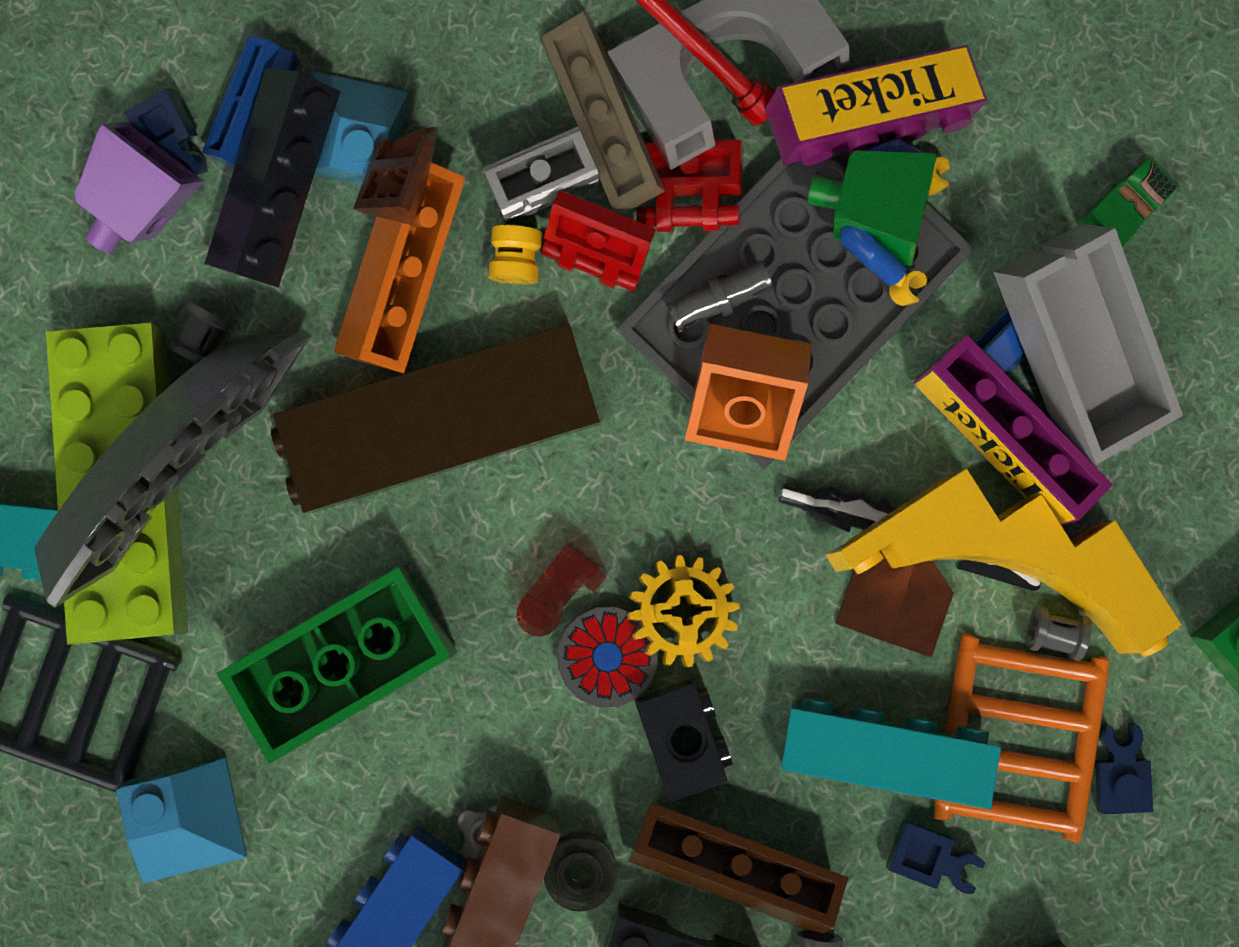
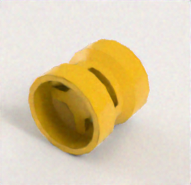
M515 225L492 227L491 244L495 247V257L489 262L488 279L501 283L537 284L539 280V267L535 263V255L541 248L542 231Z

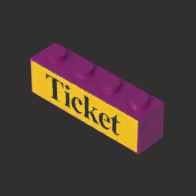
M968 45L778 86L765 110L783 164L802 161L803 165L811 166L829 159L833 153L846 150H849L850 153L864 151L867 148L879 145L880 142L893 139L909 143L921 138L927 131L942 128L944 133L961 130L973 122L972 117L987 102V98Z
M965 335L945 350L913 382L1024 499L1042 495L1061 526L1080 520L1113 486L968 335Z

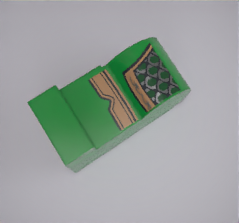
M1150 155L1120 183H1116L1076 223L1078 225L1088 224L1116 228L1119 240L1123 246L1137 232L1142 223L1172 195L1179 184Z

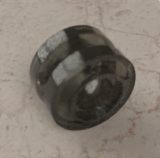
M576 830L562 835L559 838L544 876L545 887L549 895L561 907L571 911L582 912L597 908L609 898L616 882L615 854L609 843L594 832ZM578 859L586 860L592 864L595 873L585 881L574 880L566 870L569 863Z

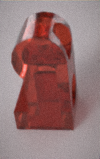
M568 543L519 603L516 615L519 626L524 632L532 636L542 637L550 634L559 625L563 616L564 606L582 584L594 593L608 574Z

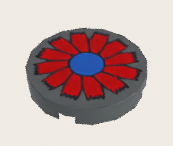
M597 606L580 613L565 628L558 645V669L565 686L579 700L596 707H620L636 700L650 686L658 667V653L656 652L652 656H648L645 653L650 643L647 637L634 640L632 635L641 628L640 621L627 619V614L631 613L630 611L618 606Z

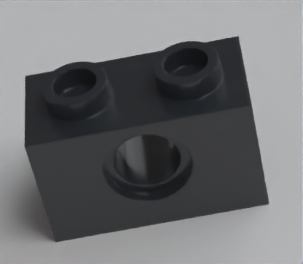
M689 679L638 697L635 700L636 708L670 803L728 783L724 768L733 765L724 737L720 736L713 739L707 719L716 717L706 687L696 690L693 680ZM683 725L693 726L700 732L699 742L689 750L678 749L671 742L673 732Z

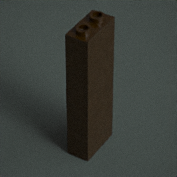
M569 323L275 413L273 416L277 427L271 428V437L280 458L286 456L291 476L286 477L285 482L291 502L294 506L301 505L303 513H314L601 424Z

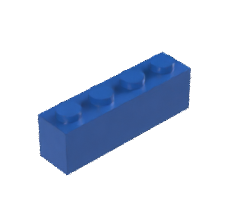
M419 826L416 827L410 838L400 833L383 858L391 866L381 881L374 876L370 877L354 901L362 909L352 924L343 918L325 945L327 947H412L464 870L467 859Z

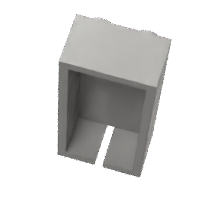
M1080 224L1043 244L1044 252L1032 250L993 271L1051 421L1092 464L1097 465L1182 417L1183 413L1116 228Z

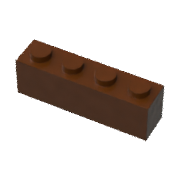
M501 796L496 812L486 811L477 836V840L483 842V846L477 859L472 857L467 859L459 882V888L465 889L459 906L450 904L442 924L440 934L447 936L443 947H517L561 835L560 818L558 815Z
M654 803L650 804L644 814L628 859L630 863L819 935L834 929L849 878Z

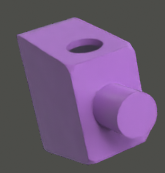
M128 122L101 124L75 193L76 202L96 217L86 235L87 241L101 251L112 253L122 238L131 243L152 239L198 190L204 180Z

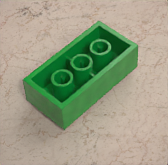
M407 565L388 572L216 674L268 764H271L450 659L457 653V650ZM378 623H382L384 628L389 626L393 630L395 636L391 639L392 649L388 648L387 643L379 646L375 642L374 636L380 632ZM334 650H337L339 655L344 653L349 660V663L346 665L347 675H345L343 668L335 672L331 667L330 662L336 658ZM291 677L293 681L299 680L303 685L304 689L301 691L302 700L299 694L291 697L287 692L286 688L292 684Z

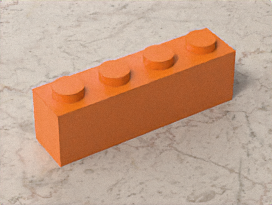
M431 162L428 179L412 225L376 217L334 353L404 374L466 177Z

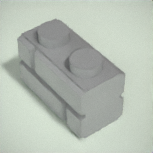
M578 127L483 167L487 181L507 225L552 206L560 190L573 195L574 191L580 194L599 186L598 171Z

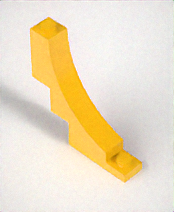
M967 468L945 476L826 554L827 559L836 572L854 569L857 574L879 563L884 559L883 555L892 569L925 561L971 560L995 564L1020 572L1060 593L1090 617V620L1103 632L1118 654H1140L1142 657L1152 655L1167 646L1169 643L1167 636L1182 626L1116 520L1093 524L1072 539H1069L1042 495L1019 500L996 515Z

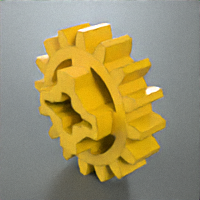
M676 556L672 564L673 569L670 570L664 562L659 561L654 564L656 578L645 573L641 574L638 578L645 587L644 592L633 591L629 595L632 601L639 604V610L628 613L627 619L640 621L641 628L632 636L634 640L648 638L650 643L645 651L648 656H652L659 650L664 651V665H671L676 656L680 655L684 667H693L694 654L696 653L704 662H709L713 660L710 649L712 645L719 649H726L729 646L726 639L722 636L723 631H736L738 628L736 623L728 620V613L740 609V605L735 602H727L725 596L735 587L732 583L722 586L717 583L716 580L722 571L719 567L714 568L708 573L703 572V558H696L690 567H686L683 556ZM670 580L669 595L662 603L650 605L656 590L665 581ZM693 580L701 583L710 592L713 599H705L693 588ZM680 598H684L685 606H694V609H705V611L687 618L686 626L683 625L681 617H673L672 614L662 615L661 612L668 611L672 607L679 605ZM715 618L714 625L709 634L697 643L699 627L706 619ZM662 623L673 633L676 645L663 639L657 633L653 624Z

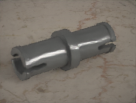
M759 260L756 264L721 280L717 276L708 279V286L666 304L679 333H681L685 329L720 313L723 317L733 313V307L766 292H771L774 288L764 264Z

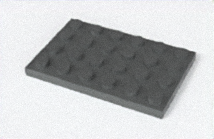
M850 151L833 153L829 159L811 166L803 165L802 161L784 165L782 158H780L736 204L740 205V225L720 226V231H710L617 328V332L691 402L693 400L709 323L812 344L808 386L792 436V442L975 248L926 203L912 266L905 265V273L912 271L923 272L927 277V284L918 289L909 286L911 293L919 298V302L907 306L897 305L891 299L889 285H886L845 249L841 241L833 237L836 210L808 205L813 175L820 174L844 179ZM759 260L762 261L773 284V291L766 292L733 307V313L723 317L720 313L679 333L666 303L673 302L708 286V279L717 276L721 280L756 264ZM745 453L762 470H765L775 460L774 458Z

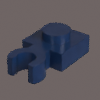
M164 89L124 112L131 126L181 164L185 161L194 174L201 175L208 172L204 158L198 152L190 150L187 141L198 136L174 89Z
M1128 724V739L1122 744H1116L1112 726L1102 725L1100 728L1099 737L1101 744L1109 751V760L1095 761L1097 811L1101 814L1153 812L1151 761L1145 758L1136 759L1135 754L1143 743V732L1137 724Z
M903 819L887 860L886 868L891 872L935 889L938 888L943 875L960 892L973 894L976 887L971 882L961 879L960 871L967 864L984 868L985 862L972 851L961 850L954 854L951 853L955 843L952 837Z

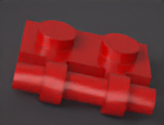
M742 140L715 141L714 147L670 170L654 143H645L665 192L656 196V207H637L636 221L650 227H657L658 232H674L675 227L702 226L703 231H720V226L740 225V205H720L721 196L741 195L744 153ZM703 196L702 206H675V198Z
M560 190L552 205L544 236L546 240L541 255L558 261V267L569 272H573L575 268L600 278V284L614 289L617 285L635 292L657 229Z

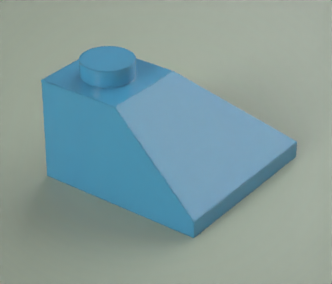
M311 71L309 77L341 91L314 175L362 185L376 144L381 140L387 139L393 142L400 138L409 91Z
M226 757L126 780L116 788L126 840L143 883L247 857Z

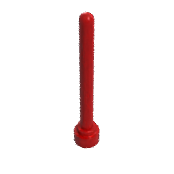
M636 0L736 95L734 101L739 105L738 112L752 126H758L768 119L765 108L774 95L775 89L766 81L759 82L755 78L749 80L667 0Z

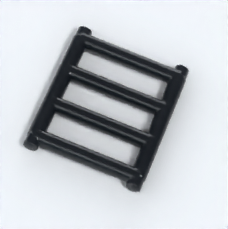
M10 593L7 594L2 604V610L8 613L0 632V694L27 620L55 631L17 735L0 729V752L116 792V788L123 781L134 779L132 774L170 670L174 672L177 670L182 661V655L140 638L91 642L101 646L102 650L65 752L38 743L37 740L72 644L67 645L65 612L28 598H22ZM123 654L146 662L150 666L113 768L111 769L84 758Z

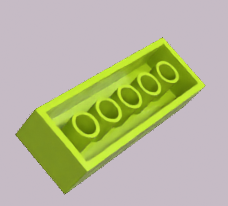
M140 323L46 331L58 511L112 443L170 386L167 348L165 347L166 334L154 324ZM178 488L176 490L172 489L167 497L155 508L145 509V512L153 518L136 538L116 569L64 602L67 645L188 633Z

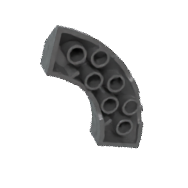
M302 329L241 337L223 345L172 383L121 433L80 481L34 547L45 600L53 607L60 605L116 569L136 538L153 518L145 512V509L155 508L167 497L172 489L176 490L205 459V453L210 451L222 436L227 439L244 424L261 414L312 335Z

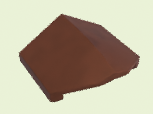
M420 128L393 142L387 139L379 141L376 144L353 209L364 214L412 225L428 179L438 128Z
M883 555L884 559L860 574L853 570L835 624L932 657L954 594L933 561H925L892 569Z

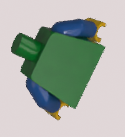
M899 139L867 148L864 151L850 153L844 179L814 174L808 196V205L836 210L833 237L841 241L845 249L886 285H889V294L897 305L907 306L919 302V298L911 293L909 286L914 289L924 287L927 284V277L920 271L905 273V265L912 266L928 195L933 196L949 186V182L941 179L938 175L948 171L950 163L945 157H937V154L923 153Z

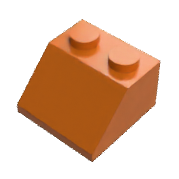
M709 323L685 441L785 461L808 386L812 344Z

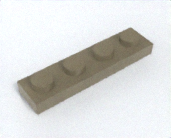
M582 11L541 36L575 121L594 161L612 210L623 215L665 192L591 17Z

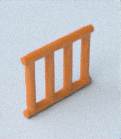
M962 634L955 665L945 728L946 732L957 733L958 725L967 726L968 716L973 714L1078 732L1073 762L1004 750L1000 752L998 770L1070 782L1065 812L995 800L992 801V807L989 810L934 799L933 818L951 820V815L954 814L1062 832L1064 839L1075 843L1081 842L1088 809L1110 659L1098 656L1091 657L1090 662L1077 661L1069 658L979 644L980 638H975L971 634ZM977 664L1084 681L1086 685L1082 710L1079 712L972 694Z

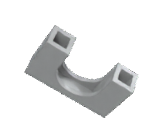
M702 0L683 11H679L713 45L738 39L754 41L768 47L778 56L795 83L849 71V44L819 0ZM660 23L639 35L625 38L617 47L607 52L624 95L670 170L715 146L711 119L686 82L689 69L697 58Z

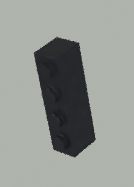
M272 68L265 69L204 264L279 288L341 91L300 72Z

